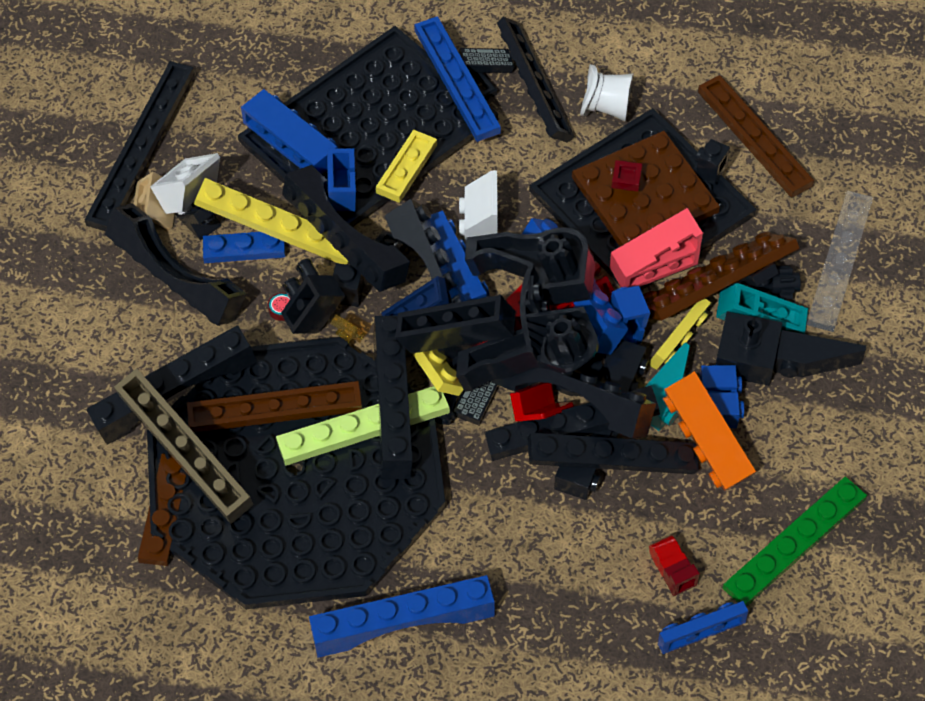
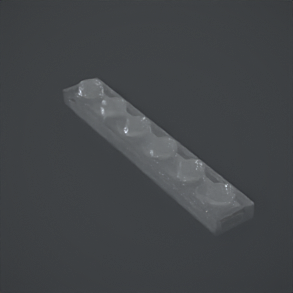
M847 190L806 325L834 332L873 197Z

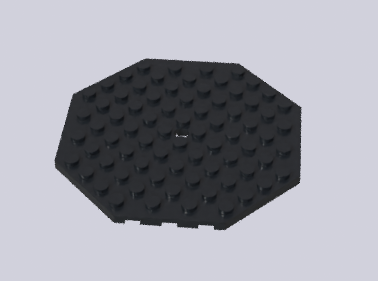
M341 337L251 346L257 360L256 363L235 375L231 373L224 374L195 384L171 408L189 427L188 402L359 381L362 409L379 404L375 360L363 352H357ZM407 383L408 394L416 392L413 389H411L410 384ZM345 414L194 433L250 496L254 505L230 524L190 476L181 468L180 472L186 475L185 483L180 486H173L175 490H183V492L175 494L168 500L167 504L169 512L177 517L176 521L169 527V535L172 539L170 552L246 610L367 596L446 507L435 418L410 426L412 446L410 479H381L380 436L296 462V464H300L303 467L300 472H297V475L287 471L290 465L285 466L276 436ZM148 429L147 448L151 535L159 536L163 540L164 536L157 531V525L153 523L152 515L156 511L155 480L161 454H165L166 459L170 457L169 452ZM168 473L166 481L171 484L170 478L172 475ZM181 498L179 510L176 512L171 508V504L174 500Z

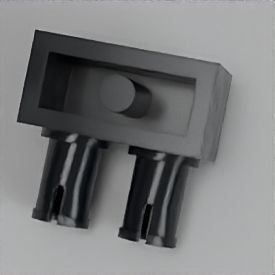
M306 258L299 261L298 265H296V270L302 277L303 282L300 284L298 278L293 277L286 280L285 284L282 285L290 300L281 314L293 334L319 333L345 297L334 276L319 275L312 260Z

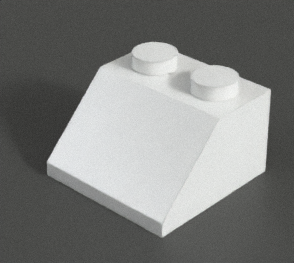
M218 153L185 158L150 186L166 214L178 213L180 215L189 211L204 178L217 183L220 163Z
M490 171L465 186V198H459V214H465V220H459V236H465V246L467 237L497 233V171Z

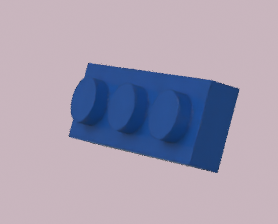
M262 232L203 236L204 263L285 257V242Z
M744 601L736 604L729 602L710 614L699 613L686 623L680 625L678 623L670 624L659 633L658 646L662 654L742 625L746 623L748 609Z

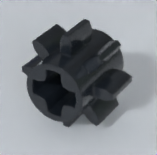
M777 266L779 274L770 279L771 294H777L778 298L793 300V293L800 292L801 289L799 272H793V268H790V266Z

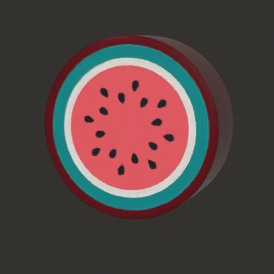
M277 293L268 301L269 314L275 320L285 321L281 312L290 300L287 293Z

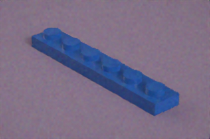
M438 16L414 24L415 33L476 142L501 134L500 124Z

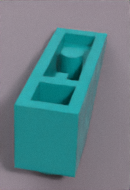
M739 283L728 287L719 294L716 318L725 321L726 312L729 311L782 322L781 331L805 334L808 308Z
M686 342L645 386H652L659 406L660 415L654 416L651 421V426L658 431L666 424L670 426L678 416L676 411L671 414L663 398L666 397L665 388L684 378L690 347Z

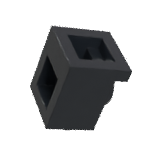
M710 139L705 144V147L699 149L695 161L697 164L693 170L697 176L716 185L727 167L730 147Z

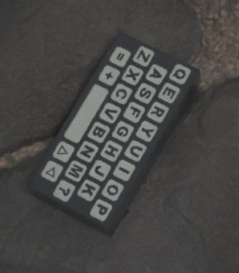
M460 48L458 52L469 72L512 73L514 68L509 55V49Z
M489 381L473 391L465 392L463 390L453 410L456 415L455 417L480 426L499 385Z

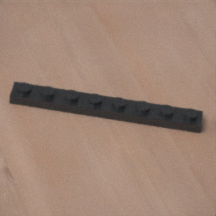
M169 61L85 217L86 226L106 231L114 207L126 205L195 74L194 67Z

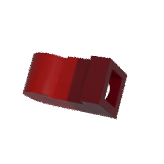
M670 535L649 546L651 558L673 597L697 586L700 573L694 564H690L673 536Z

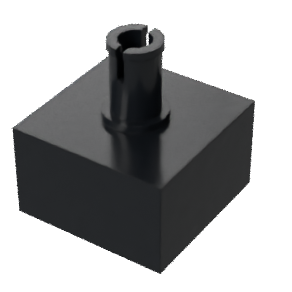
M727 311L715 365H736V375L741 376L743 381L769 386L782 322Z

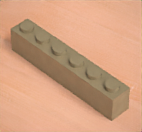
M137 368L114 386L121 399L230 524L254 505L250 496Z

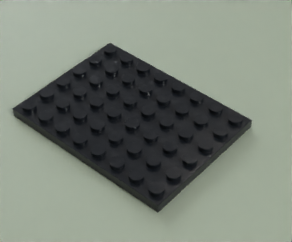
M393 26L283 103L290 110L294 109L297 111L300 117L308 124L312 123L323 136L334 140L338 149H354L355 211H336L352 227L390 200L376 194V186L413 130L437 139V147L414 182L474 138L427 52L396 26ZM490 107L498 121V113ZM249 127L238 134V141L283 183L285 174L300 169ZM326 186V192H325L327 198H328V186Z

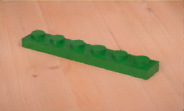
M845 476L723 584L722 589L737 603L744 601L745 605L748 606L866 500L867 495Z

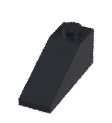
M782 330L774 372L788 378L795 376L806 377L860 365L863 361L866 345Z

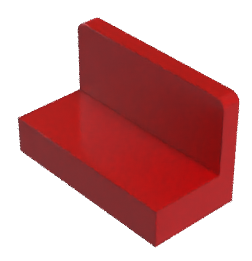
M540 382L510 393L515 422L545 419L561 413L564 409L574 407L573 402L555 403L551 383Z

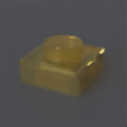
M337 314L330 323L338 329L335 334L347 342H350L353 338L360 343L366 335L361 329Z

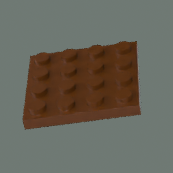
M665 131L572 171V179L620 247L688 208L696 222L719 213V204ZM615 160L642 164L638 192L611 188Z

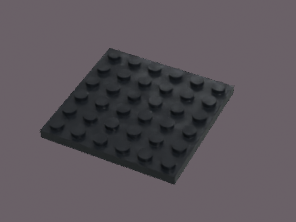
M653 108L529 185V192L564 228L577 230L585 236L595 261L618 285V281L610 270L611 252L620 246L572 179V171L662 131L666 132L693 169L697 164L695 158L698 152ZM722 175L716 185L700 179L720 206L719 213L697 222L703 232L700 252L756 214V208ZM654 282L643 285L640 289L643 290Z

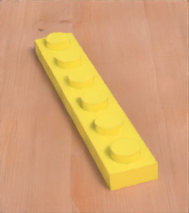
M204 178L194 205L333 262L347 265L348 260L307 219Z

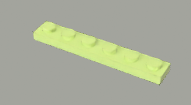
M434 386L408 394L410 426L450 413L444 393L438 392ZM379 404L276 436L285 466L380 436Z

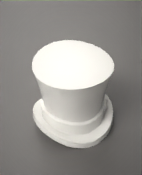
M589 65L588 85L580 115L587 116L591 111H600L625 121L634 73L603 75V73L597 71L595 65Z

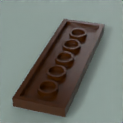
M770 232L760 233L755 236L754 241L735 246L732 249L733 252L712 258L710 264L689 270L687 276L666 282L664 288L643 294L650 310L649 317L662 321L800 249L796 238L786 237L783 234H771Z

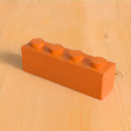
M695 371L665 388L666 397L663 398L664 403L671 414L676 411L682 421L678 423V426L686 438L691 436L697 446L693 450L701 463L706 461L712 471L708 475L716 488L722 486L724 491H727L756 473V470Z

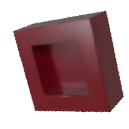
M615 160L611 188L638 192L642 164Z

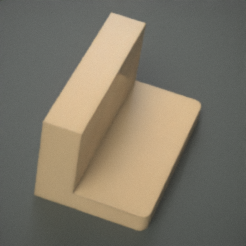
M151 172L137 182L134 205L151 217L153 223L169 230L173 227L174 213L166 214L150 188V186L162 178L159 174Z

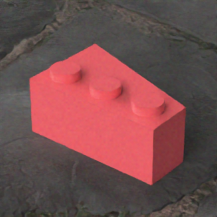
M688 208L612 251L610 270L620 287H641L695 266L699 261L703 232Z

